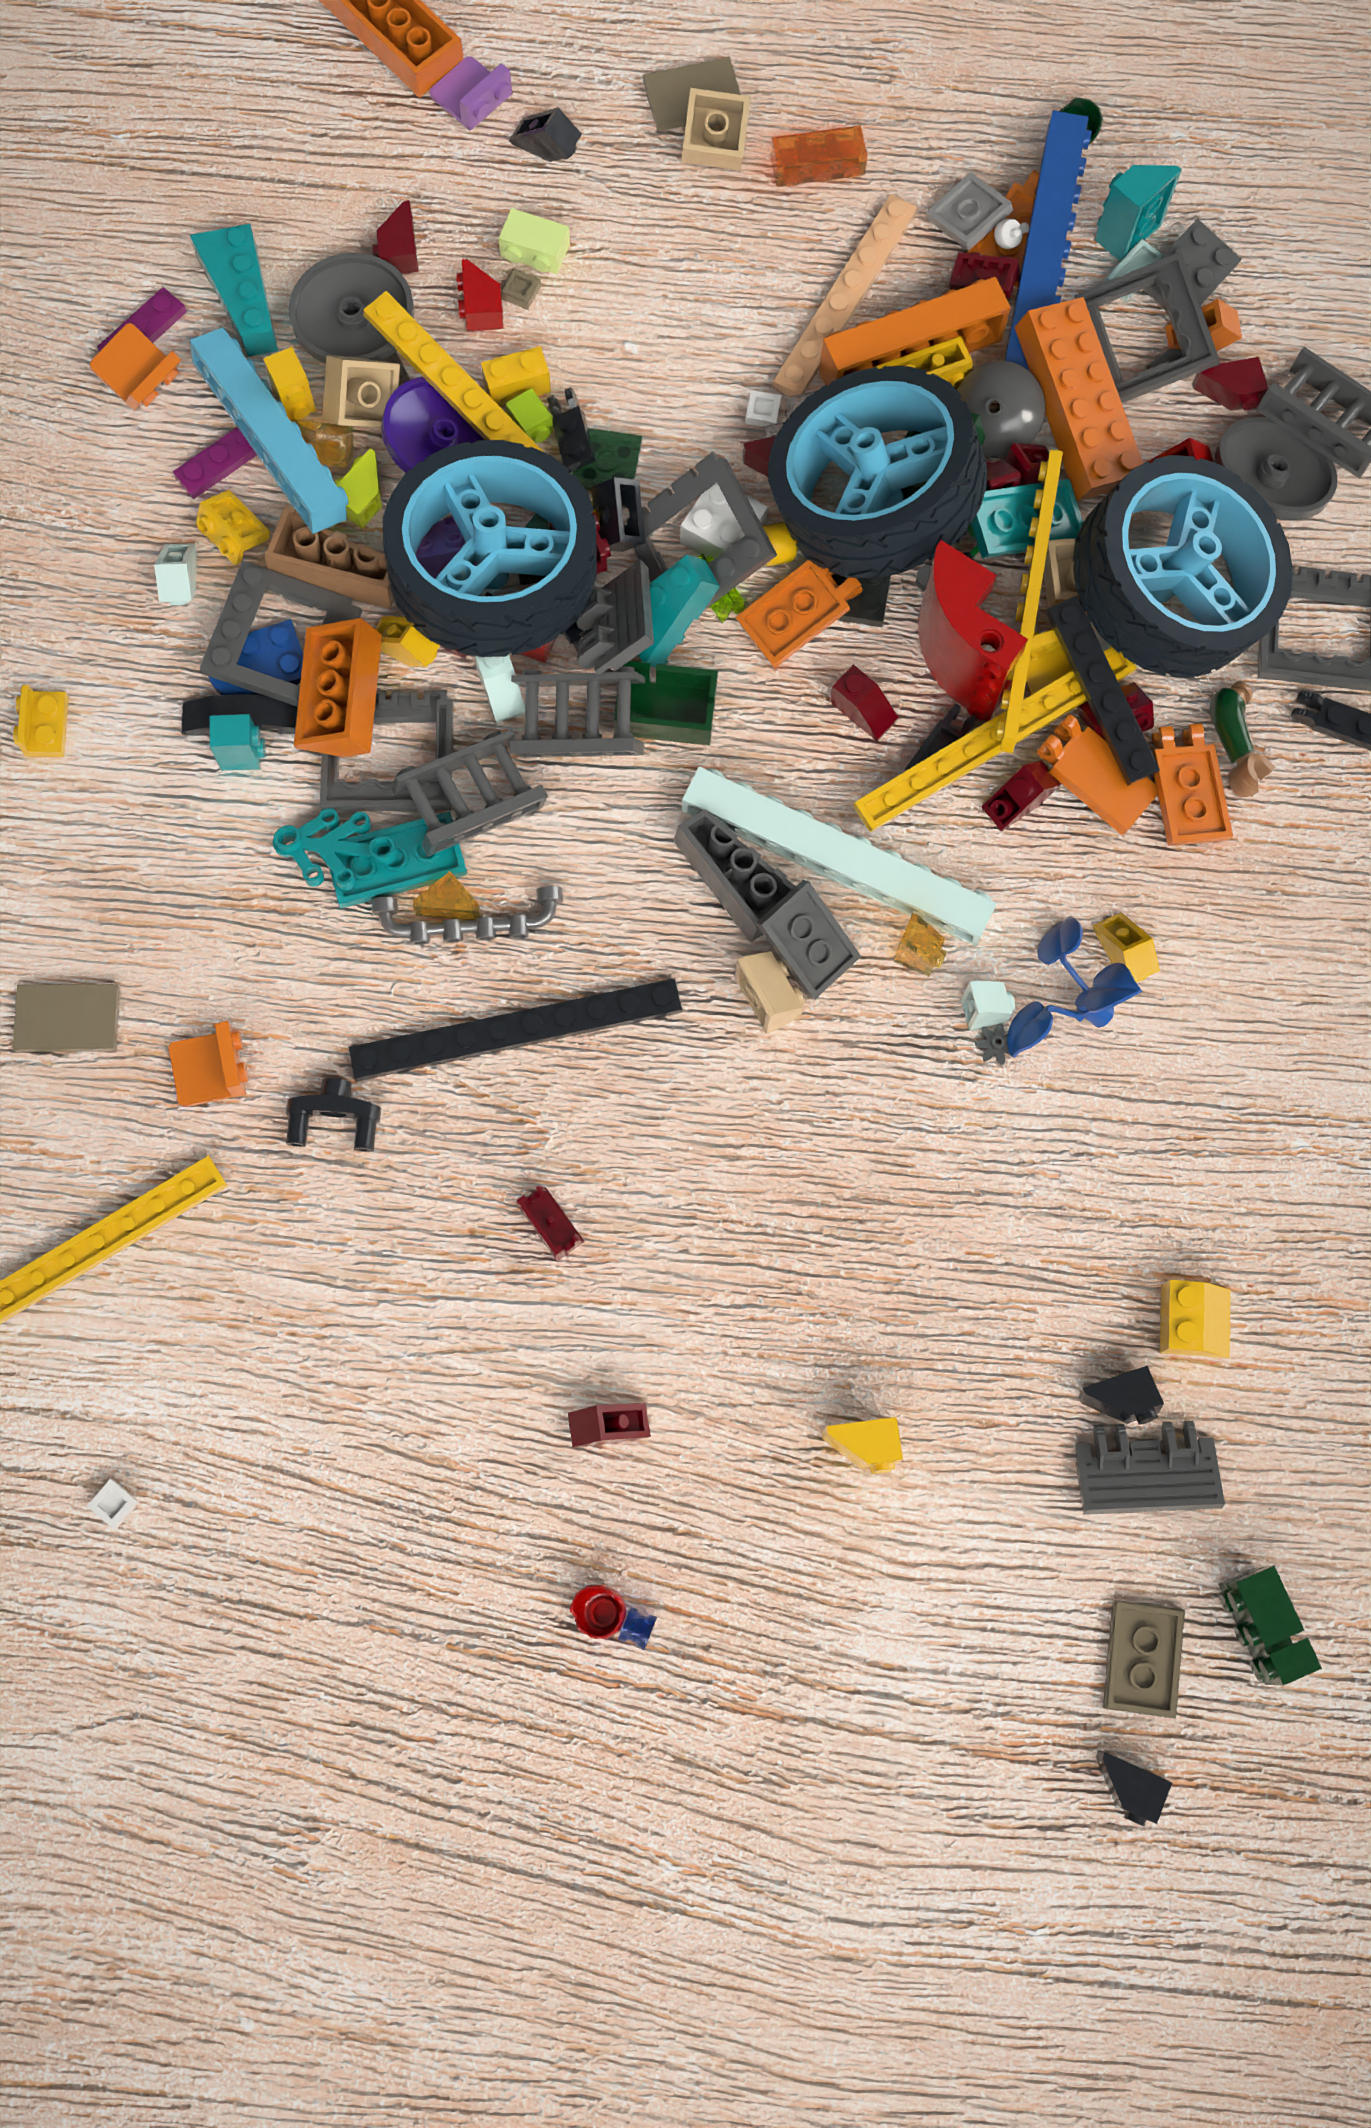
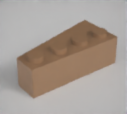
M285 505L265 553L267 569L344 595L356 601L391 609L394 597L390 587L391 583L388 580L385 555L364 544H355L348 540L347 535L337 530L334 533L324 529L312 534L300 515L296 513V510Z

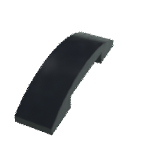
M258 694L220 695L183 702L182 734L210 735V716L250 714L254 726H259V729H278L279 734H295L298 707Z

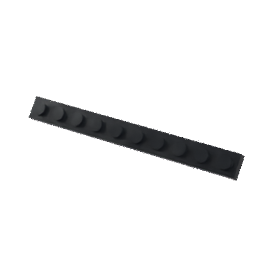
M674 978L348 1048L354 1079L358 1082L682 1013V1006Z

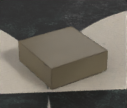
M513 268L501 290L502 300L529 310L541 287V280Z

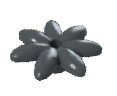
M999 1023L994 1033L989 1028L982 1027V1033L986 1039L976 1041L975 1046L987 1049L983 1055V1061H988L995 1055L997 1062L1000 1065H1004V1053L1010 1055L1007 1045L1008 1034L1004 1035V1025Z

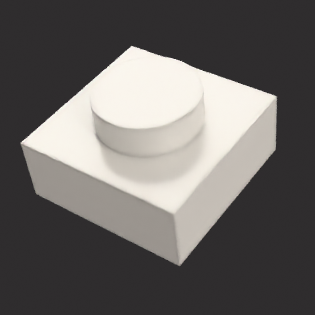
M751 390L745 424L776 429L782 395Z
M110 1478L87 1507L112 1529L116 1530L139 1501L114 1479Z

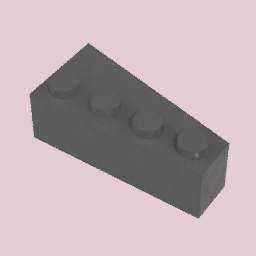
M706 809L678 825L674 843L749 941L753 942L762 936L763 933L755 923L796 886L787 880V875L778 868L774 869L760 858L761 854L751 847L749 849L739 841L733 831Z

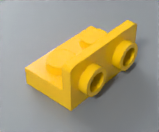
M230 490L200 502L195 522L196 526L219 549L221 554L226 556L234 565L241 563L244 551L268 541L270 531Z
M30 685L21 686V695L16 697V711L19 715V724L14 726L13 739L15 745H18L26 757H64L69 696L66 692L33 691Z

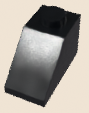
M558 107L523 117L509 142L548 162L570 158L577 149L576 144L582 133Z
M1148 1366L1083 1387L1079 1396L1081 1404L1126 1424L1135 1421L1139 1425L1151 1422L1158 1418L1157 1414L1164 1405Z
M1098 1750L1096 1755L1097 1762L1116 1807L1126 1811L1124 1818L1143 1827L1146 1821L1157 1824L1173 1782Z

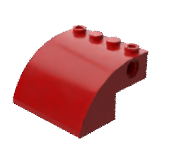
M941 540L936 546L920 608L918 636L921 652L929 671L938 685L953 700L966 708L970 715L977 717V720L988 722L1001 704L1004 689H1010L1011 680H1007L1008 674L1022 656L1028 639L979 608L992 591L997 575ZM981 645H990L995 651H986Z

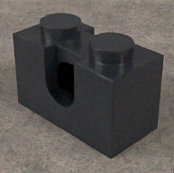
M613 477L592 486L593 509L599 513L600 531L598 533L601 539L606 538L610 551L623 552L645 544L639 480ZM625 508L629 510L630 514L627 525L623 523L622 509Z

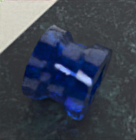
M631 1607L618 1640L634 1642L637 1648L645 1650L657 1617L641 1615L638 1609Z

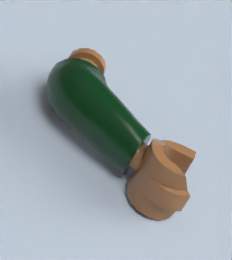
M1237 681L1231 688H1221L1215 693L1211 699L1209 712L1214 728L1231 764H1238L1229 774L1230 788L1236 795L1245 798L1248 796L1253 797L1259 792L1258 779L1261 781L1276 767L1266 757L1255 753L1251 754L1254 751V747L1250 739L1244 713L1246 712L1245 704L1252 699L1253 692L1245 682Z

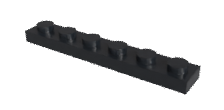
M1072 597L1049 607L1045 613L1127 785L1129 786L1156 774L1160 769L1078 597Z

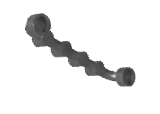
M559 886L537 888V903L544 905L542 912L535 916L481 917L475 920L463 921L449 919L433 923L418 921L402 925L396 923L392 915L399 913L398 899L394 897L372 899V914L379 916L381 925L386 932L395 937H410V944L412 945L429 944L430 936L443 935V941L447 943L463 941V934L476 933L477 940L496 939V931H509L510 938H525L529 936V929L544 927L551 922L556 914L557 904L563 902L562 887Z

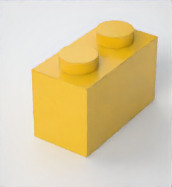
M541 346L481 362L486 392L499 406H504L506 402L531 388L537 396L551 393L550 372Z
M293 347L263 358L273 393L277 401L280 400L282 402L288 419L290 421L303 419L316 411L307 376Z

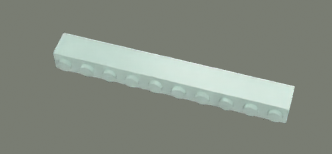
M699 766L682 799L683 812L694 816L703 809H706L733 831L737 837L977 947L997 903L992 901L991 897L984 892H972L961 887V883L950 877H939L923 864L914 863L913 865L902 860V857L892 850L886 849L883 851L872 846V843L864 837H852L843 833V830L833 823L826 822L824 824L813 819V816L805 810H793L785 806L780 799L774 796L767 795L765 797L754 792L750 785L744 782L734 783L726 779L718 770L712 768L706 770Z

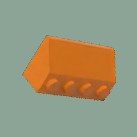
M362 618L306 628L294 747L297 749L339 757L371 753L382 635Z

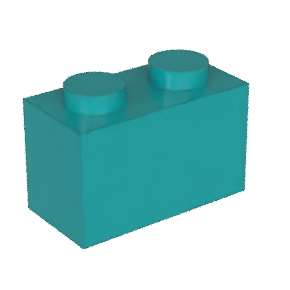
M250 714L210 716V749L221 771L261 770V758L266 757V745L264 738L260 737L259 726H254Z

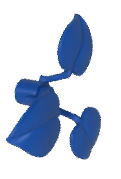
M1072 916L1064 918L1063 921L1054 925L1044 935L1039 943L1037 955L1039 960L1046 965L1053 964L1060 959L1062 965L1081 987L1083 992L1078 995L1075 1001L1077 1011H1071L1054 1005H1047L1044 1008L1043 1004L1039 1001H1034L1023 1007L1012 1020L1007 1036L1008 1050L1014 1059L1020 1052L1030 1049L1047 1036L1053 1024L1051 1012L1073 1017L1079 1022L1085 1018L1095 1027L1101 1028L1107 1025L1113 1018V1006L1142 992L1130 969L1118 962L1102 969L1095 976L1093 987L1089 988L1066 958L1067 954L1074 952L1080 946L1083 936L1080 922Z

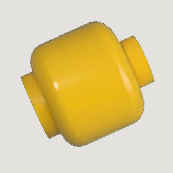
M785 522L763 525L762 527L777 553V556L765 564V566L772 567L791 563L796 558L797 550H799L796 546L798 542L791 538Z

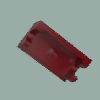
M539 1185L535 1188L536 1191L528 1197L523 1195L516 1202L518 1208L556 1261H559L585 1241L548 1189Z

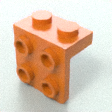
M128 323L91 360L89 366L132 410L136 411L142 404L147 408L157 398L159 393L156 389L163 382L168 386L178 376L180 372L176 368L181 359L173 351L165 356L135 325Z
M229 1021L215 1023L216 1033L176 1041L170 1044L169 1053L177 1100L182 1107L247 1095L244 1082L249 1081L248 1071L245 1062L240 1061L239 1050H243L240 1031L234 1030Z

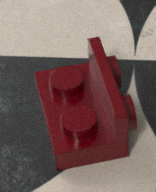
M958 252L949 282L950 290L957 291L970 286L977 280H987L996 277L1005 297L1010 298L1014 283L1019 282L1021 276L1018 259L1009 256L982 255L977 252Z

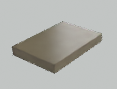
M730 57L643 74V83L657 132L686 126L690 88L741 95Z
M117 984L17 985L13 1050L15 1052L116 1051L120 987Z
M1112 1600L1103 1709L1176 1719L1185 1610Z

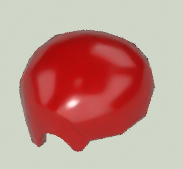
M590 1584L575 1594L570 1605V1612L574 1616L576 1628L593 1639H608L620 1631L627 1614L626 1605L621 1594L607 1584Z

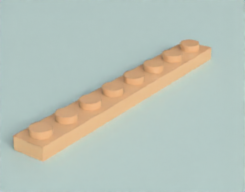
M892 194L889 195L773 381L774 389L797 401L801 400L819 371L823 338H826L835 331H844L916 215V206Z

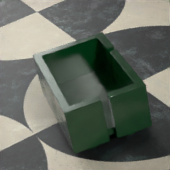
M628 661L623 665L635 668V672L645 677V684H631L630 733H633V737L710 746L717 691V670L657 664L656 683H651L650 663ZM618 690L614 714V733L617 732Z
M1275 1565L1256 1567L1219 1583L1222 1591L1219 1593L1221 1604L1227 1613H1232L1237 1626L1234 1627L1235 1634L1243 1647L1247 1646L1253 1658L1249 1661L1251 1669L1259 1681L1263 1680L1265 1685L1284 1686L1323 1669L1308 1637L1294 1643L1290 1638L1305 1630Z

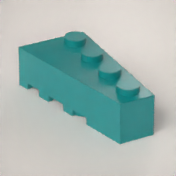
M251 224L189 235L196 257L231 321L232 327L247 356L251 357L277 352V341Z

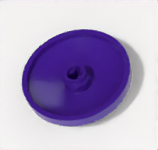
M423 376L411 379L399 386L387 401L382 415L381 433L384 445L393 461L405 473L410 471L420 461L423 462L426 457L446 447L469 441L473 444L477 440H484Z

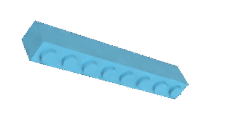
M224 327L191 339L192 363L312 534L347 520L346 505L349 502L344 489L336 486L329 468L326 465H321L318 461L314 447L310 443L306 444L296 422H291L288 419L282 402L274 399L267 381L259 378L250 358L246 359L242 354L237 339L231 338Z

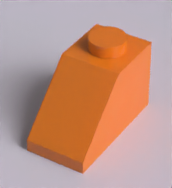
M1216 299L1201 307L1216 352L1242 339L1237 310L1220 299ZM1172 324L1165 326L1169 349L1181 350Z

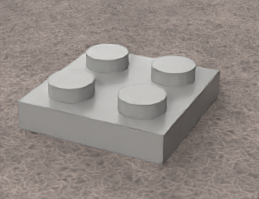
M970 172L935 203L926 214L931 223L969 251L999 222L1013 211L1012 202Z

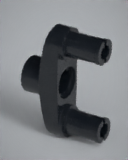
M336 1078L322 1079L320 1095L298 1096L287 1100L286 1115L289 1116L286 1145L306 1147L309 1118L313 1116L350 1118L356 1121L354 1150L373 1152L376 1124L380 1122L381 1107L367 1101L351 1098L352 1082Z

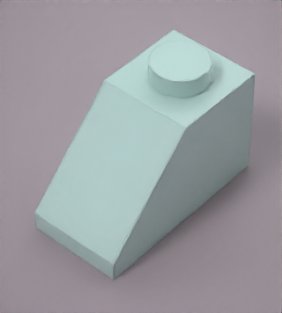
M196 543L164 544L154 564L159 602H169L170 605L187 604L188 601H192L196 592Z
M509 655L505 657L474 656L476 668L495 722L499 723L524 715L525 705L519 685L511 682V675L516 674Z
M971 981L961 998L969 1031L1006 1023L1013 1014L1012 1011L1015 1010L1013 995L1011 991L1006 992L1004 982Z

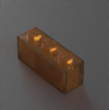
M861 125L772 137L770 158L776 187H794L799 184L812 182L824 183L828 180L853 179L865 175L868 156Z

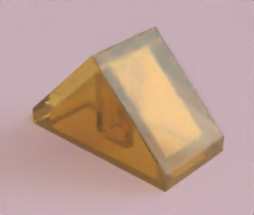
M451 871L413 900L416 916L459 920H475L482 917L480 905Z

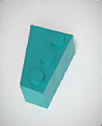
M686 554L650 584L654 644L638 654L642 662L650 663V667L656 668L657 664L667 665L669 662L667 660L668 656L677 644L680 645L686 637L684 633L694 619L698 620L720 588L705 560Z

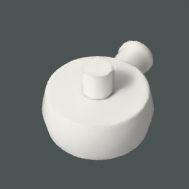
M1014 219L1002 220L995 228L994 236L996 243L1004 249H1012L1018 246L1022 240L1023 233L1029 231V225L1026 222L1019 224Z

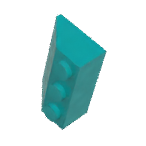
M1133 165L1124 174L1119 172L1109 184L1110 192L1103 203V214L1097 222L1099 227L1095 241L1121 262L1141 239L1145 241L1162 226L1182 169L1178 165Z

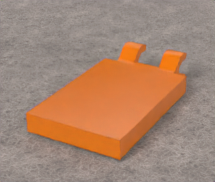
M1033 170L1023 186L1015 182L1005 198L1012 202L1013 211L1004 219H1014L1019 224L1026 222L1030 225L1039 178L1038 171ZM995 226L976 245L967 251V253L977 252L982 255L1009 256L1018 259L1021 274L1028 232L1023 233L1022 240L1018 246L1012 249H1004L998 246L995 241ZM1015 282L1014 286L1018 288L1019 282Z
M807 560L735 618L771 665L776 668L850 610V606L846 601L856 597L863 591L861 583L857 578L849 577L838 586L830 576L835 573L828 572V568L822 569Z
M1069 714L1055 729L1054 733L1056 736L1051 734L1036 752L1041 758L1053 765L1049 771L1053 777L1123 836L1158 795L1156 784L1147 777L1128 786L1108 743L1089 726L1083 732L1078 720ZM1059 738L1067 742L1064 747Z
M1202 723L1189 724L1188 730H1182L1181 735L1185 745L1175 746L1172 726L1159 727V732L1152 733V742L1157 748L1152 751V754L1160 769L1159 772L1154 774L1168 846L1226 841L1233 837L1215 744H1205Z

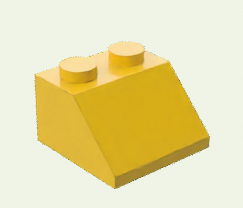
M1169 1280L1161 1285L1160 1354L1230 1358V1289L1206 1282Z
M897 1417L826 1426L821 1432L822 1439L859 1468H870L871 1474L892 1472L895 1469V1465L903 1460Z

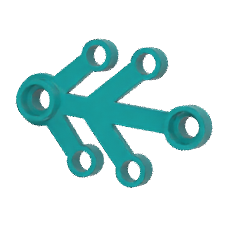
M332 808L322 810L318 817L300 828L291 825L280 827L275 832L272 842L274 850L278 855L294 859L303 871L302 875L306 884L311 887L321 885L325 877L321 867L317 864H312L304 851L317 852L334 874L335 882L341 890L352 889L356 884V878L353 871L345 867L336 854L372 858L376 864L382 866L392 864L397 857L395 843L388 836H378L370 844L342 841L353 833H367L371 829V821L365 812H356L350 817V820L339 826V816L336 810ZM334 817L332 821L325 822L327 818ZM361 820L365 821L362 825H356ZM321 829L330 831L321 838H311L312 835ZM312 873H318L316 877L309 878ZM345 876L350 877L347 881H340Z

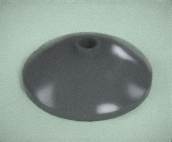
M1009 361L985 363L971 371L957 388V391L962 395L960 399L966 401L970 413L980 415L986 436L982 445L985 457H1007L1009 449L1014 443L1031 444L1039 434L1046 413L1044 392L1036 377L1021 365ZM993 402H999L1000 409L997 413L990 412V405Z

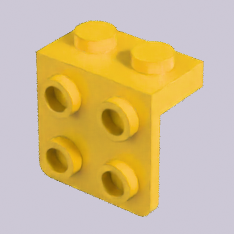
M1053 628L1043 633L1034 631L1026 679L1030 695L1072 671L1071 665Z

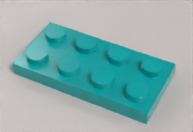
M1070 479L1058 480L1049 540L1076 538L1083 523ZM1043 483L985 491L981 508L971 523L982 559L1026 552L1027 545L1033 546L1034 537L1029 536L1032 517L1038 518L1039 509H1034L1033 505L1036 490H1042Z
M450 811L436 815L440 823L443 822L447 825L453 822ZM423 818L343 839L342 841L370 844L378 836H388L395 843L397 857L392 864L382 866L376 864L372 858L336 854L343 865L353 871L356 878V884L352 889L341 890L338 888L334 874L330 870L340 909L365 903L375 898L387 897L468 875L460 844L427 857L422 843L428 827ZM345 876L340 881H347L350 877Z

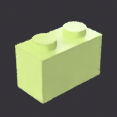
M511 208L499 236L501 257L506 258L512 263L520 262L532 266L540 272H551L557 275L570 246L569 226Z

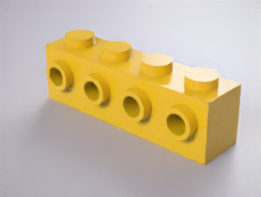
M961 336L875 367L882 369L884 366H909L926 370V374L934 373L950 382L957 389L963 379L971 372L973 360Z

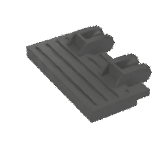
M641 560L634 563L602 588H596L592 591L589 603L576 621L578 629L589 631L593 627L592 631L578 641L577 649L579 653L577 661L579 667L586 670L593 667L598 675L610 667L616 671L654 644L649 569Z
M1184 1421L1183 1435L1186 1449H1177L1175 1429L1172 1422H1162L1165 1454H1162L1159 1440L1130 1441L1128 1445L1125 1424H1115L1114 1438L1116 1439L1117 1452H1108L1103 1425H1094L1093 1436L1096 1457H1092L1091 1443L1075 1444L1076 1468L1083 1515L1222 1509L1225 1501L1214 1437L1197 1439L1194 1421Z

